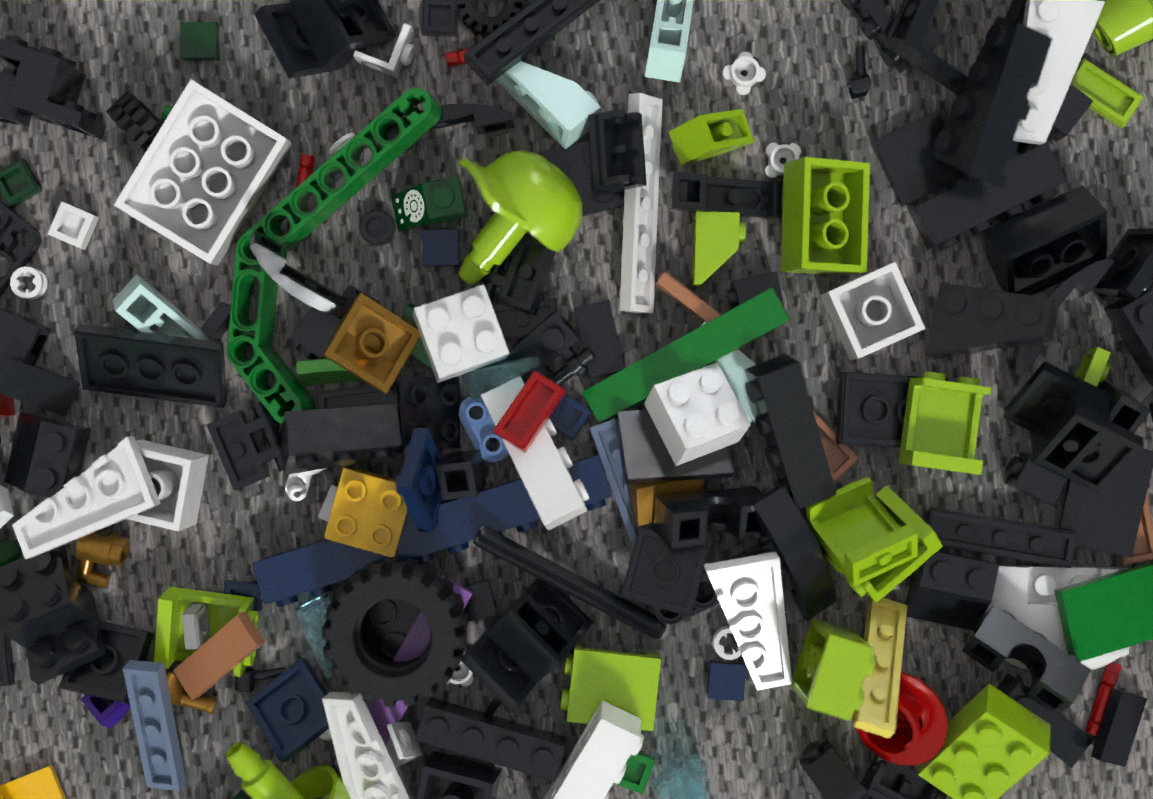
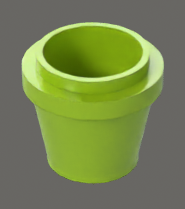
M1105 0L1092 33L1110 56L1116 57L1153 39V0Z

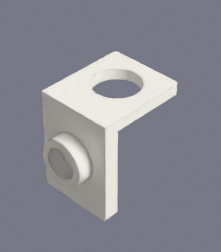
M404 23L389 63L356 50L353 56L359 64L398 78L402 66H409L413 58L415 46L411 45L415 35L411 25Z
M392 722L387 725L391 737L385 747L395 768L423 756L419 743L415 740L416 735L411 722Z

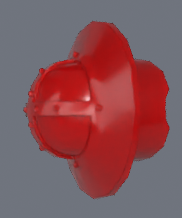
M901 672L895 733L890 738H886L858 728L855 729L864 744L881 759L897 765H919L933 759L943 747L949 726L945 707L935 691L919 678Z

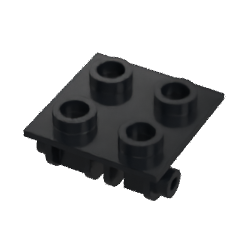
M399 377L398 385H395V389H397V403H399L397 410H399L398 419L402 443L400 451L405 450L407 443H410L414 428H429L438 449L461 448L459 377H453L437 383L435 377Z

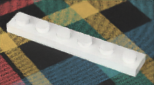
M643 93L629 94L627 113L638 112L642 114L647 186L624 190L621 287L619 296L620 311L647 314L654 312L663 99Z

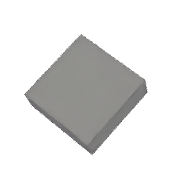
M193 602L181 614L185 649H198L210 635L207 604Z

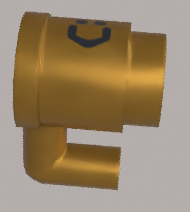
M100 529L79 538L75 551V556L79 559L77 579L80 582L107 589L111 575L94 571L93 565L98 563L105 566L116 565L121 567L128 556L130 539L105 529Z

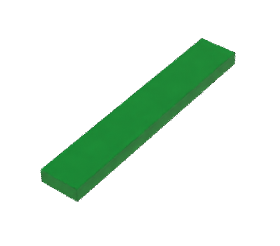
M771 287L582 392L597 422L603 423L614 417L617 411H625L647 399L654 385L706 367L791 321L775 289Z

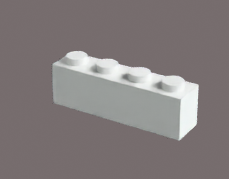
M521 376L481 395L495 426L525 385ZM550 418L525 453L502 439L548 531L587 512L584 501L590 499L581 480L578 479L573 482L567 470L573 464L564 446L557 449L551 438L557 432Z
M602 700L559 771L556 781H553L543 799H608L609 790L613 783L619 784L625 774L628 758L630 755H637L643 744L644 735L641 734V718Z

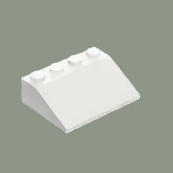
M190 80L117 198L114 206L206 262L218 266L292 144L282 135L195 81Z

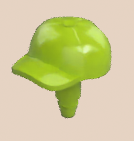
M518 150L505 153L487 167L480 166L462 157L457 162L458 165L466 168L471 173L484 199L495 211L490 220L472 241L474 248L470 253H467L458 272L459 277L465 283L473 286L491 272L490 269L494 264L501 265L527 231L546 247L556 252L562 251L575 236L582 219L580 195L570 178L543 156L527 150Z
M242 742L235 743L226 752L225 756L235 775L242 779L241 787L252 799H314L324 796L322 799H350L342 777L329 765H318L309 768L290 782L271 760H262L258 752Z

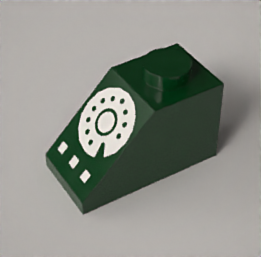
M458 176L421 183L391 196L399 232L468 217L463 189Z

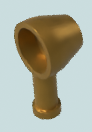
M166 671L171 703L173 705H182L206 711L210 715L213 714L217 697L202 695L191 700L175 673Z

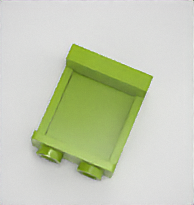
M924 371L923 378H910L898 464L981 475L983 460L974 459L982 398L983 395H991L992 388L980 386V379L958 377L957 382L945 381L946 374Z
M869 477L851 482L845 487L836 490V495L806 507L807 525L810 531L853 587L918 557V532L910 523L902 527L899 526L874 496L873 482Z
M887 485L876 496L900 527L910 523L918 532V557L854 587L846 580L860 597L867 594L875 603H878L943 547L935 531ZM827 554L824 558L839 574L841 570Z
M170 586L158 598L154 662L164 663L165 669H168L174 661H184L197 650L185 649L181 615L193 602L207 604L210 635L204 641L205 643L236 615L243 612L247 613L257 629L259 612L254 611L255 598ZM256 650L233 669L234 677H241L247 667L253 665Z
M576 644L574 646V653H569L565 662L564 674L571 675L570 689L563 688L560 710L567 711V722L588 724L603 700L641 718V730L654 731L661 666L660 653L646 651L645 655L582 648V644Z

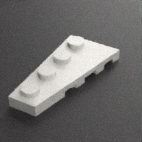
M1026 1L1023 25L1051 37L1052 42L1038 85L1031 88L1027 96L1028 105L1030 106L1027 119L1019 121L1013 141L1038 145L1046 143L1105 1Z
M127 436L117 444L118 446L107 455L101 456L92 463L89 469L78 477L71 479L64 485L63 489L54 496L45 499L12 525L25 559L33 558L161 505L134 436Z
M770 552L704 564L756 689L763 690L792 684L780 558L778 554Z
M330 692L323 697L322 701L342 781L350 799H409L365 701L362 700L361 693Z

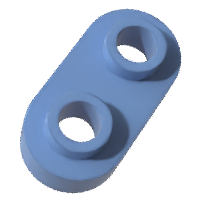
M481 395L467 397L460 405L459 418L476 450L481 449L483 460L488 462L503 460L508 456L509 452L502 438L493 432L496 426ZM474 406H480L483 409V416L479 420L473 419L470 415V410ZM489 438L499 440L500 447L497 451H490L487 448L486 444Z

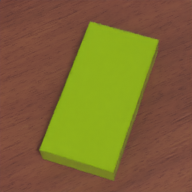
M1085 58L1080 60L1071 81L1073 86L1093 100L1089 106L1091 110L1119 128L1125 127L1144 96Z

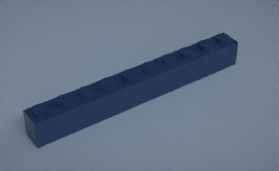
M599 454L572 462L573 466L567 470L573 482L578 479L581 480L590 498L584 501L587 511L607 505L605 499L612 497ZM519 478L484 489L477 497L452 499L442 502L433 532H419L413 518L407 513L394 557H398V561L403 562L407 561L408 558L419 560L418 564L434 559V552L447 548L449 554L469 548L468 541L474 540L481 526H486L503 535V530L516 527L517 532L535 528L538 526L537 520L541 518L522 479ZM324 539L253 562L252 566L264 604L276 602L277 607H282L299 601L298 594L310 591L312 597L332 591L331 584L343 580L346 582L353 573L361 571L367 564L374 561L382 563L386 558L392 557Z

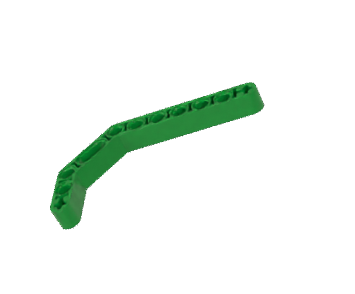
M411 88L404 92L238 240L235 255L227 356L235 369L278 423L282 424L285 411H290L291 409L293 411L314 410L315 406L312 397L272 347L278 284L268 275L255 258L250 248V235L256 230L286 247L287 253H289L438 122L442 113L441 105L434 96L423 89ZM422 101L424 112L419 114L420 110L417 105ZM404 115H407L406 119H408L409 121H411V122H412L411 124H410L408 121H406L405 119H403V116H404ZM398 124V136L389 141L387 136L388 129L392 125ZM370 147L372 151L371 159L368 163L362 165L360 160L361 153ZM342 171L344 182L341 187L336 189L334 177ZM315 195L317 198L316 208L309 212L307 202L311 196ZM288 218L290 222V229L288 233L283 236L281 232V224L285 219ZM258 278L260 282L258 314L255 323L251 324L249 320L251 285L253 280ZM249 343L254 348L251 360L247 358L245 352ZM270 371L276 377L273 388L269 387L267 383V375Z

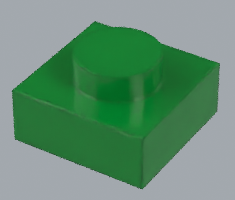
M640 751L635 756L630 755L626 762L625 774L620 783L616 785L643 794L655 763V757Z

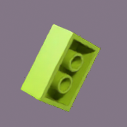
M803 157L784 163L781 272L838 276L867 273L870 163Z
M813 617L811 618L792 677V684L790 685L807 708L851 722L853 713H858L863 703L864 691L861 688L865 675L870 676L875 666L876 655L872 654L874 648L853 630Z
M988 684L948 721L949 727L945 744L933 759L919 764L918 775L953 799H998L1050 754V724L991 684Z

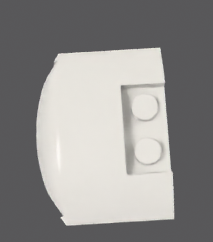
M999 565L992 601L986 613L995 605L1001 610L1011 613L1016 620L1031 630L1041 633L1049 642L1067 653L1054 590L1128 568ZM1129 647L1084 660L1081 663L1091 670L1097 669L1128 655ZM1012 658L1005 659V661L1009 662V664L1029 670L1027 666L1019 660Z

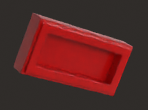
M534 370L494 428V434L525 453L566 394V390Z

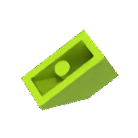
M743 109L699 115L669 131L673 150L678 157L680 166L701 162L755 142Z
M696 211L694 214L692 287L701 286L739 249V244H745L746 223L740 222V213Z

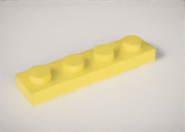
M870 598L867 608L864 640L874 648L872 654L876 655V661L871 675H865L861 688L864 691V699L859 712H855L853 727L890 738L895 733L907 605L886 598H882L878 603H875Z

